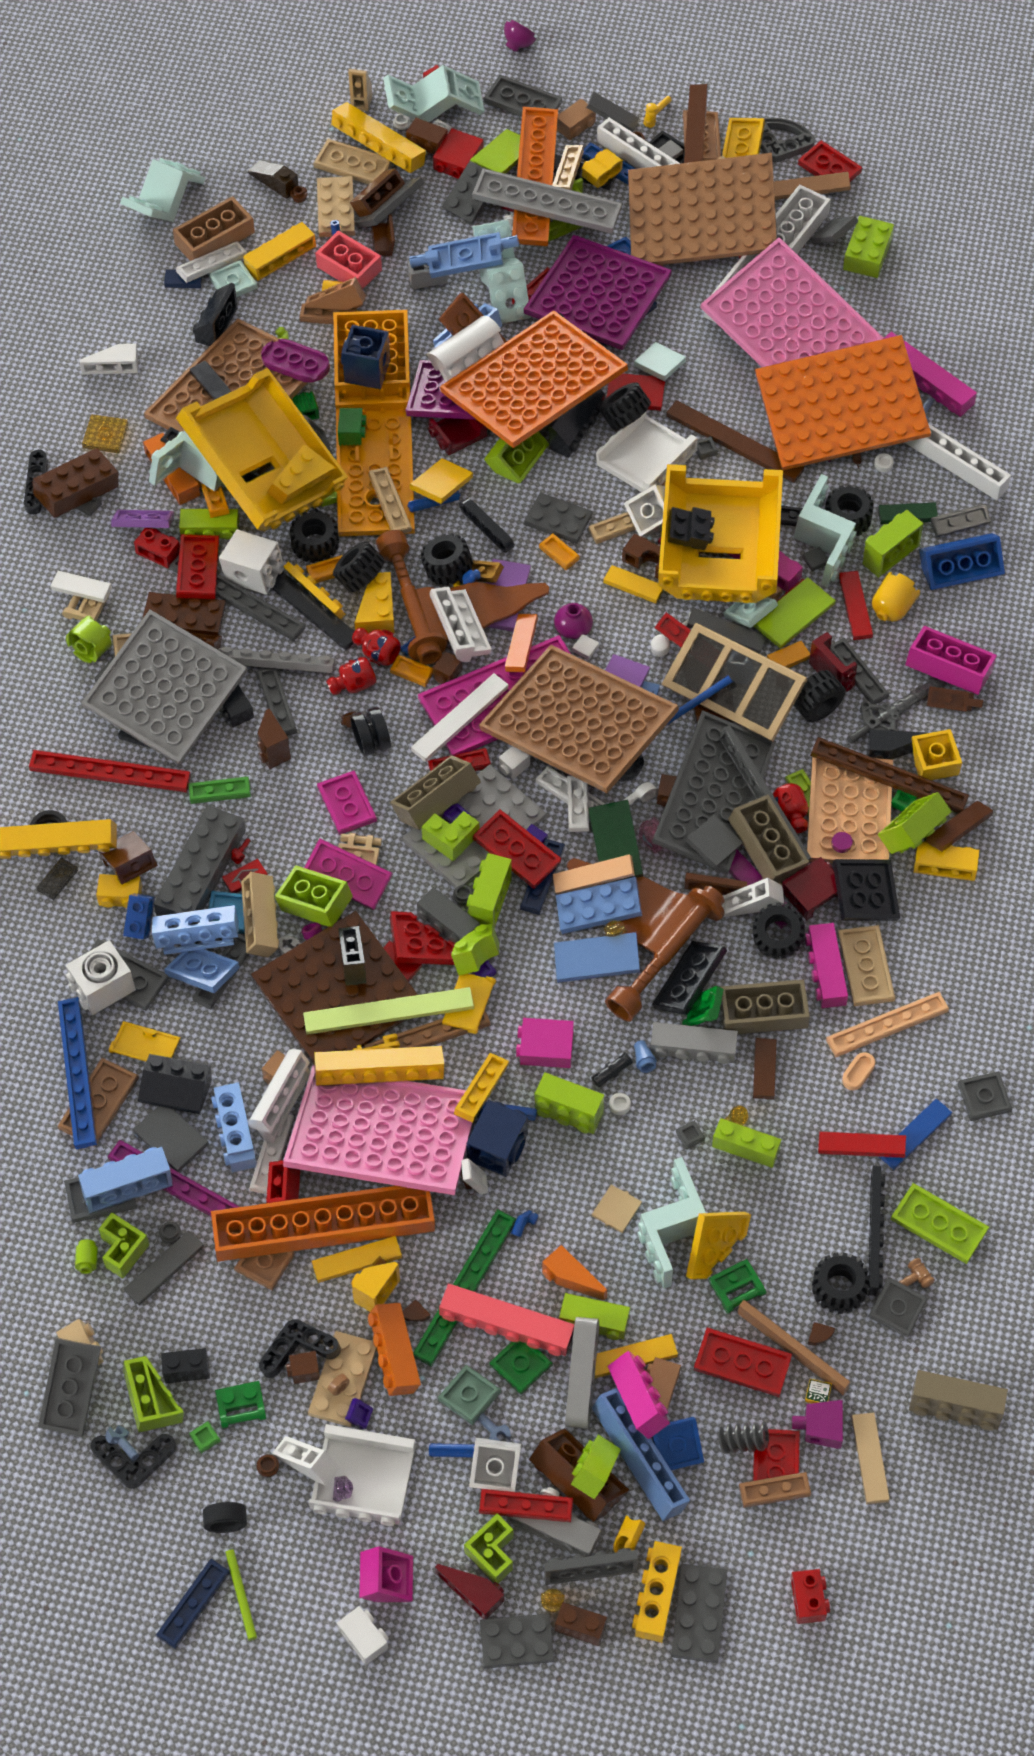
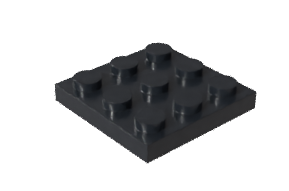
M835 859L832 862L842 921H897L900 919L891 860Z

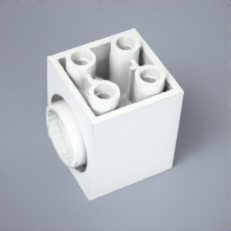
M238 529L219 557L226 579L240 587L265 595L274 587L277 575L281 574L284 570L278 542Z
M110 940L66 964L68 973L65 976L69 981V988L74 995L77 994L79 996L82 1008L84 1010L88 1009L92 1015L136 991L130 969Z

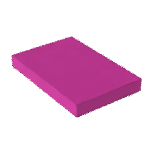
M355 770L317 783V788L339 835L377 822L376 815Z

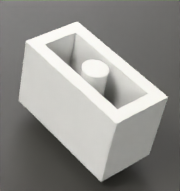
M358 1606L338 1621L337 1627L362 1662L368 1665L388 1649L387 1640L389 1638L382 1628L377 1629L374 1626L373 1622L375 1620L367 1609L363 1611Z

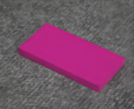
M319 838L304 867L346 881L353 895L351 900L372 910H375L393 875L391 872Z

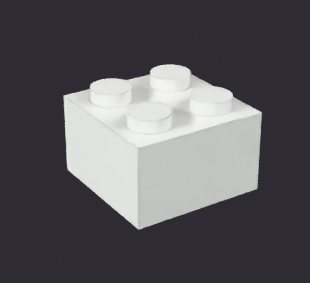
M476 1438L469 1487L515 1492L521 1444Z

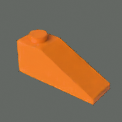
M562 1245L542 1261V1273L547 1280H553L559 1286L603 1301L607 1298V1289Z

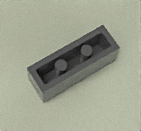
M434 887L417 902L418 916L423 921L431 923L435 930L440 932V934H445L454 943L460 941L465 935L480 925L478 921Z

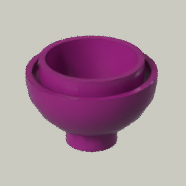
M514 20L506 21L504 35L507 43L505 46L518 52L519 48H527L534 44L536 41L534 32Z
M579 603L563 605L555 614V629L563 637L578 639L581 635H587L591 631L593 626L592 614L587 607Z

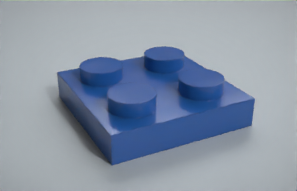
M695 1417L670 1422L669 1425L652 1436L654 1445L670 1470L704 1463Z

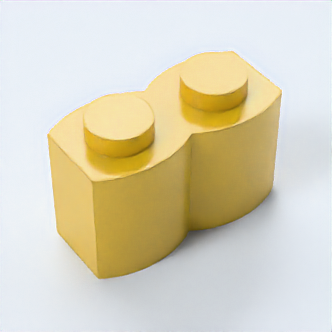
M608 149L600 151L596 154L595 158L583 164L582 177L599 188L622 170L623 160Z

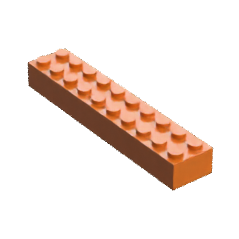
M389 1186L211 1211L217 1262L384 1239L393 1236L399 1237L435 1232V1219L430 1191L401 1186Z

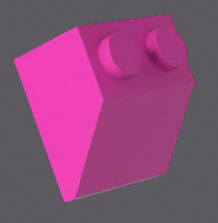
M381 1546L360 1552L359 1598L373 1602H412L413 1556Z

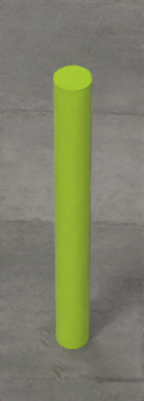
M231 1549L226 1551L225 1554L247 1638L251 1641L255 1640L257 1635L235 1551Z

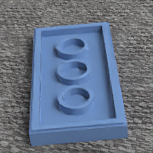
M636 932L554 943L558 983L640 972Z

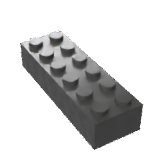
M209 805L206 806L154 902L156 916L204 910L211 897V892L215 890L231 860L232 850L237 848L246 831L244 818Z

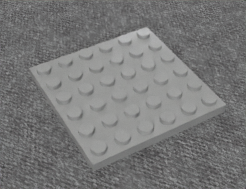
M149 609L81 704L91 712L180 765L248 669L246 666Z

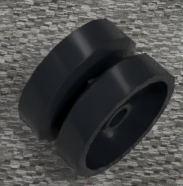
M379 707L367 709L366 717L361 712L350 715L353 734L364 757L374 754L375 745L380 751L391 748L388 728Z

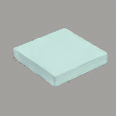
M241 260L208 274L210 281L216 289L234 283L236 297L258 288L256 281Z
M655 342L634 361V366L665 381L686 362V357Z
M769 597L757 603L735 602L723 614L725 618L751 628L776 608L778 604L776 600Z

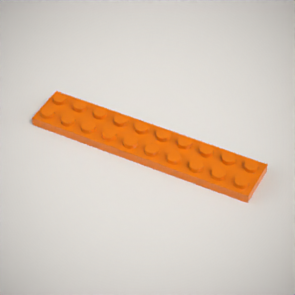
M523 107L517 177L553 185L558 109ZM514 209L512 236H518L519 244L548 246L550 218Z

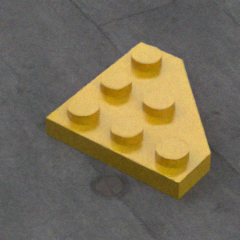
M747 1212L699 1213L686 1277L690 1279H707L713 1273L711 1269L718 1262L722 1263L733 1251L731 1247L738 1240L742 1241L746 1237L751 1214Z

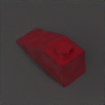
M441 1564L435 1566V1574L481 1618L488 1619L505 1601L504 1590L497 1582L492 1583L487 1578Z

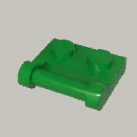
M717 985L701 992L689 1011L687 1018L682 1021V1025L696 1026L706 1021L712 1022L717 1020L724 989Z
M748 1259L711 1276L708 1280L727 1314L734 1311V1308L739 1306L743 1300L749 1301L757 1296L762 1297L767 1294L764 1285ZM751 1283L753 1284V1289L731 1300L727 1297V1295Z
M259 1381L215 1390L222 1429L229 1428V1425L255 1419H260V1421L267 1419ZM257 1406L258 1410L227 1416L226 1412L236 1411Z

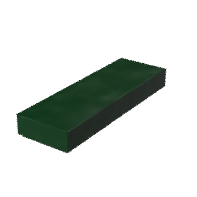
M936 502L878 506L880 525L889 524L897 514H902L905 510L911 512L921 522H931L930 519L932 517L938 516Z

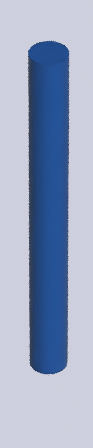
M726 676L681 706L667 725L732 683L733 681L730 676Z

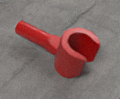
M247 838L238 849L234 848L232 850L231 859L236 864H240L244 860L245 855L242 852L251 842L250 839Z

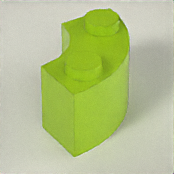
M493 923L477 926L475 930L455 943L451 956L458 975L477 972L486 960L499 955L500 943Z

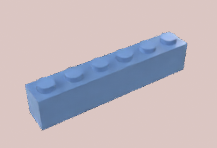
M618 1388L601 1394L594 1403L592 1410L614 1445L621 1449V1456L662 1521L681 1514L690 1499L651 1438H646L636 1429Z

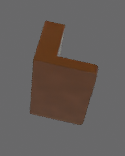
M389 214L386 224L379 223L378 225L371 226L373 250L381 256H392L395 245L392 215Z

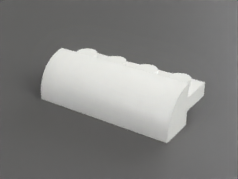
M481 316L428 352L427 356L434 369L439 370L445 382H447L504 344L499 334L501 329L490 317Z
M449 587L431 589L430 598L456 658L462 662H470L474 656L490 654L491 646L466 589L451 591Z
M288 1050L248 1121V1126L256 1129L266 1142H274L309 1079L311 1071L308 1065L310 1062L301 1050Z

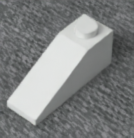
M129 343L117 344L80 359L82 375L138 373L137 345Z
M766 878L724 895L725 902L722 907L725 915L723 917L760 912L763 907L766 909L767 905L771 903L772 906H776V903L783 905L782 885Z
M287 1436L284 1437L272 1453L287 1465L324 1485H327L333 1479L335 1473L340 1468L324 1450Z

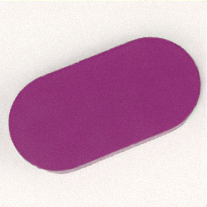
M278 339L276 342L271 341L261 351L262 362L265 367L307 383L319 381L330 370V363L326 354L288 339Z

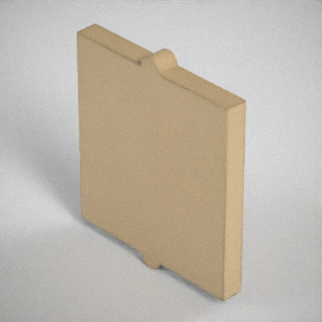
M611 1184L593 1211L592 1216L605 1223L606 1227L610 1226L623 1233L642 1204V1201L629 1195L628 1191L624 1192Z

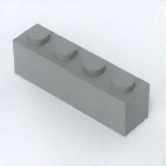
M653 1022L650 1051L658 1057L673 1056L678 1059L692 1058L702 1062L710 1060L718 1061L722 1064L734 1063L738 1031Z
M572 1513L571 1523L506 1516V1522L573 1554H583L585 1557L592 1555L601 1537V1529L598 1528L597 1524L588 1520L584 1522L578 1519V1516Z

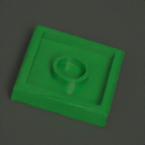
M518 1340V1342L508 1344L489 1362V1365L522 1395L553 1365V1362L539 1349L530 1348L527 1346V1343Z

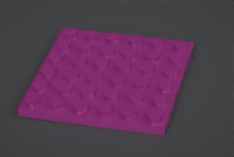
M573 235L524 307V314L540 320L554 310L558 314L562 313L566 320L592 339L623 350L671 277L672 270Z

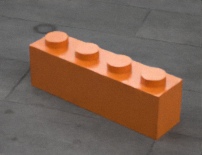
M164 433L143 441L145 454L151 463L152 454L166 444L160 441ZM180 467L163 479L180 505L200 496L199 488L201 484L199 480Z
M401 1303L377 1304L368 1315V1323L373 1330V1343L378 1350V1364L383 1371L384 1387L387 1388L389 1396L414 1394L421 1385Z

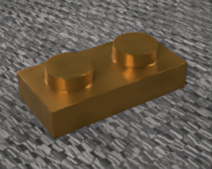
M473 560L472 570L478 569L480 571L481 578L475 580L480 582L496 583L504 568L500 562Z

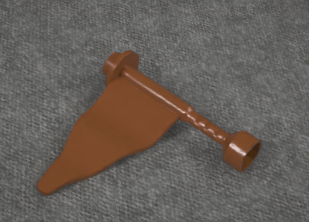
M400 530L387 531L377 538L376 546L384 560L393 563L401 587L400 593L416 637L408 645L409 656L414 660L420 661L422 664H433L440 659L446 649L447 642H449L430 598V590L435 588L424 587L416 589L412 585L404 562L405 556L410 551L406 535ZM473 582L450 588L451 591L466 589L483 629L495 622L515 615L531 602L549 594V586L546 583H529L504 587L483 582Z
M573 858L567 863V869L571 870L590 865L591 863ZM636 878L642 916L614 923L623 934L636 932L638 945L654 953V958L631 986H617L606 998L605 1003L607 1007L617 1017L631 1022L642 1009L641 992L661 968L672 960L706 917L714 921H719L723 918L725 911L722 905L725 900L722 894L711 886H705L703 890L693 888L686 895L669 890L648 878Z

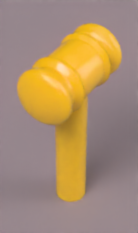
M666 96L657 105L655 103H648L646 105L644 126L648 128L655 126L656 115L672 101L670 96Z

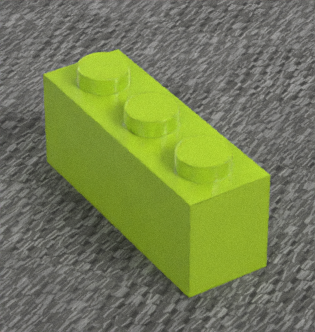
M180 509V535L219 536V539L230 540L235 531L239 530L238 509H229V514L211 518L208 509Z
M720 1118L713 1135L712 1147L773 1168L780 1151L782 1139Z
M565 1293L559 1319L575 1324L576 1317L599 1319L600 1335H605L611 1340H624L630 1316V1307Z
M599 1434L594 1441L589 1440L577 1461L578 1464L572 1472L575 1477L571 1485L595 1499L605 1485L621 1449Z

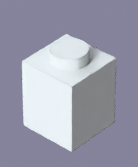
M513 746L499 757L500 771L512 779H515L530 766V755Z

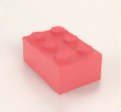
M339 230L315 253L317 268L342 282L356 277L362 289L382 271L381 255Z

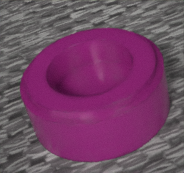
M838 832L833 836L831 845L836 852L846 853L851 849L853 840L848 833Z
M310 923L302 928L301 933L303 938L308 940L323 931L319 923Z

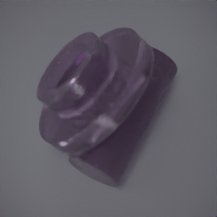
M346 1476L335 1477L333 1501L339 1502L342 1499L350 1498L353 1491L352 1482Z

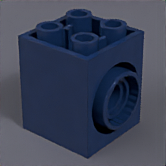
M357 325L351 326L341 354L345 383L381 389L390 363L389 331Z
M488 1100L466 1143L467 1159L480 1167L507 1177L512 1165L518 1161L524 1149L528 1135V1116L520 1110L507 1108L501 1102Z

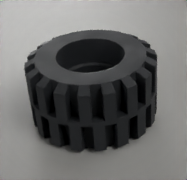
M635 382L627 384L609 395L601 404L599 410L610 427L615 430L624 428L639 419L647 411L651 401L640 385Z
M847 485V487L839 486V489L835 488L832 490V493H829L825 503V510L856 523L854 531L857 532V536H860L871 525L874 508L873 500H871L870 494H866V490H860L858 486H855V488L851 487L852 485ZM850 509L856 513H845L841 510Z
M311 510L310 513L304 512L302 516L298 515L296 521H292V526L290 527L291 546L299 559L303 558L305 562L310 560L311 563H315V561L330 559V555H335L336 550L339 548L338 525L333 517L330 518V514ZM314 534L321 535V537L317 539L307 538L308 536Z
M450 533L449 535L442 534V536H436L433 540H429L428 544L424 545L421 551V561L426 574L436 584H454L456 581L462 580L464 573L472 570L473 560L465 539L461 538L460 535L454 536V534Z
M364 541L352 547L341 557L334 568L333 576L349 592H356L368 585L377 576L385 560L368 541Z
M822 670L807 678V682L793 706L807 722L813 723L827 717L840 705L846 694V689L830 671Z
M771 903L767 905L766 909L763 907L760 910V914H756L755 921L753 922V937L755 945L757 944L760 952L763 951L766 956L772 955L774 959H777V956H781V959H784L786 955L792 956L795 950L798 951L800 949V945L804 942L805 924L801 914L797 913V909L794 907L791 909L789 904L786 903L784 906H781V903H776V906H772ZM782 921L790 926L791 934L784 940H773L766 933L767 927L773 922Z
M837 1252L833 1253V1257L827 1255L824 1261L820 1260L818 1267L815 1268L812 1281V1292L816 1294L815 1300L817 1303L821 1301L822 1308L828 1307L829 1312L832 1313L834 1310H838V1314H843L844 1310L850 1313L853 1307L855 1309L859 1308L860 1303H863L869 1286L868 1270L863 1268L864 1263L861 1260L857 1262L856 1256L852 1255L850 1258L847 1256L848 1253L844 1252L842 1256H839ZM833 1276H844L851 1281L853 1287L845 1291L836 1290L829 1284L828 1280Z

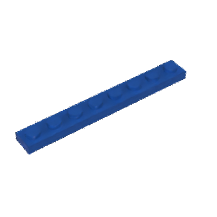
M75 997L58 1001L73 1141L74 1147L77 1150L97 1145L81 1004L79 998Z

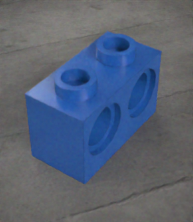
M136 893L129 895L123 936L137 939L149 938L155 901L154 896Z

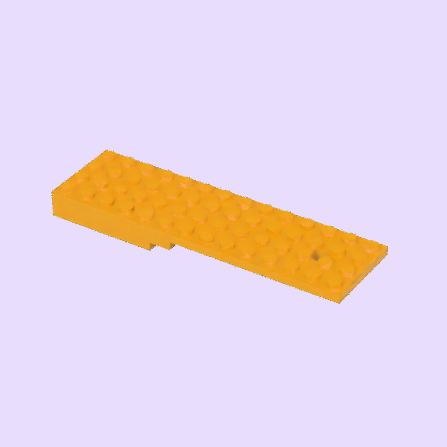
M407 310L333 312L336 456L338 464L348 476L344 482L345 486L337 491L339 537L381 535L390 531L381 505L370 504L373 498H377V495L369 478V471L384 467L388 468L412 527L411 532L405 534H415L414 512H410L408 508V502L414 500V491L410 490V483L413 482L411 416H406V407L410 397ZM352 325L389 331L390 363L381 389L344 382L341 354L343 344L348 337ZM340 408H363V415L367 417V425L363 426L366 428V437L362 438L360 446L358 444L356 446L339 445L338 422Z

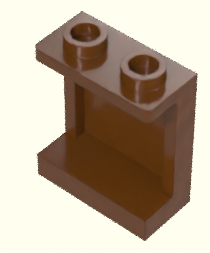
M134 831L118 838L117 848H112L108 852L98 851L106 867L110 866L113 869L121 885L158 866L152 850Z

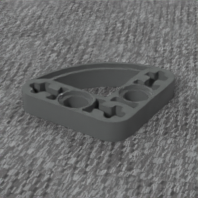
M783 118L764 119L765 126L760 148L764 154L772 153L773 162H780L808 152L814 147L815 138L813 134L801 124ZM770 129L788 131L797 136L778 142ZM769 139V140H771L772 142H771V143H764L763 140ZM787 146H794L795 149H794V150H789V149H787L786 147H787Z

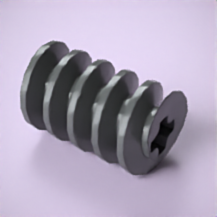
M757 1422L753 1423L752 1429H750L748 1423L744 1424L743 1430L739 1423L735 1425V1430H733L731 1424H727L726 1431L721 1426L719 1430L721 1450L724 1453H729L730 1451L736 1453L739 1450L741 1452H747V1450L754 1452L756 1449L764 1451L769 1444V1432L766 1422H762L761 1429H759Z

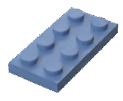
M636 877L556 895L560 931L562 934L642 916Z

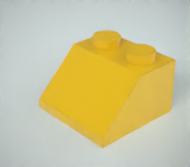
M951 729L912 736L914 763L919 776L929 780H937L960 774L962 760Z
M390 1262L367 1267L360 1274L357 1273L351 1282L354 1303L371 1312L375 1305L385 1304L400 1282L399 1264Z

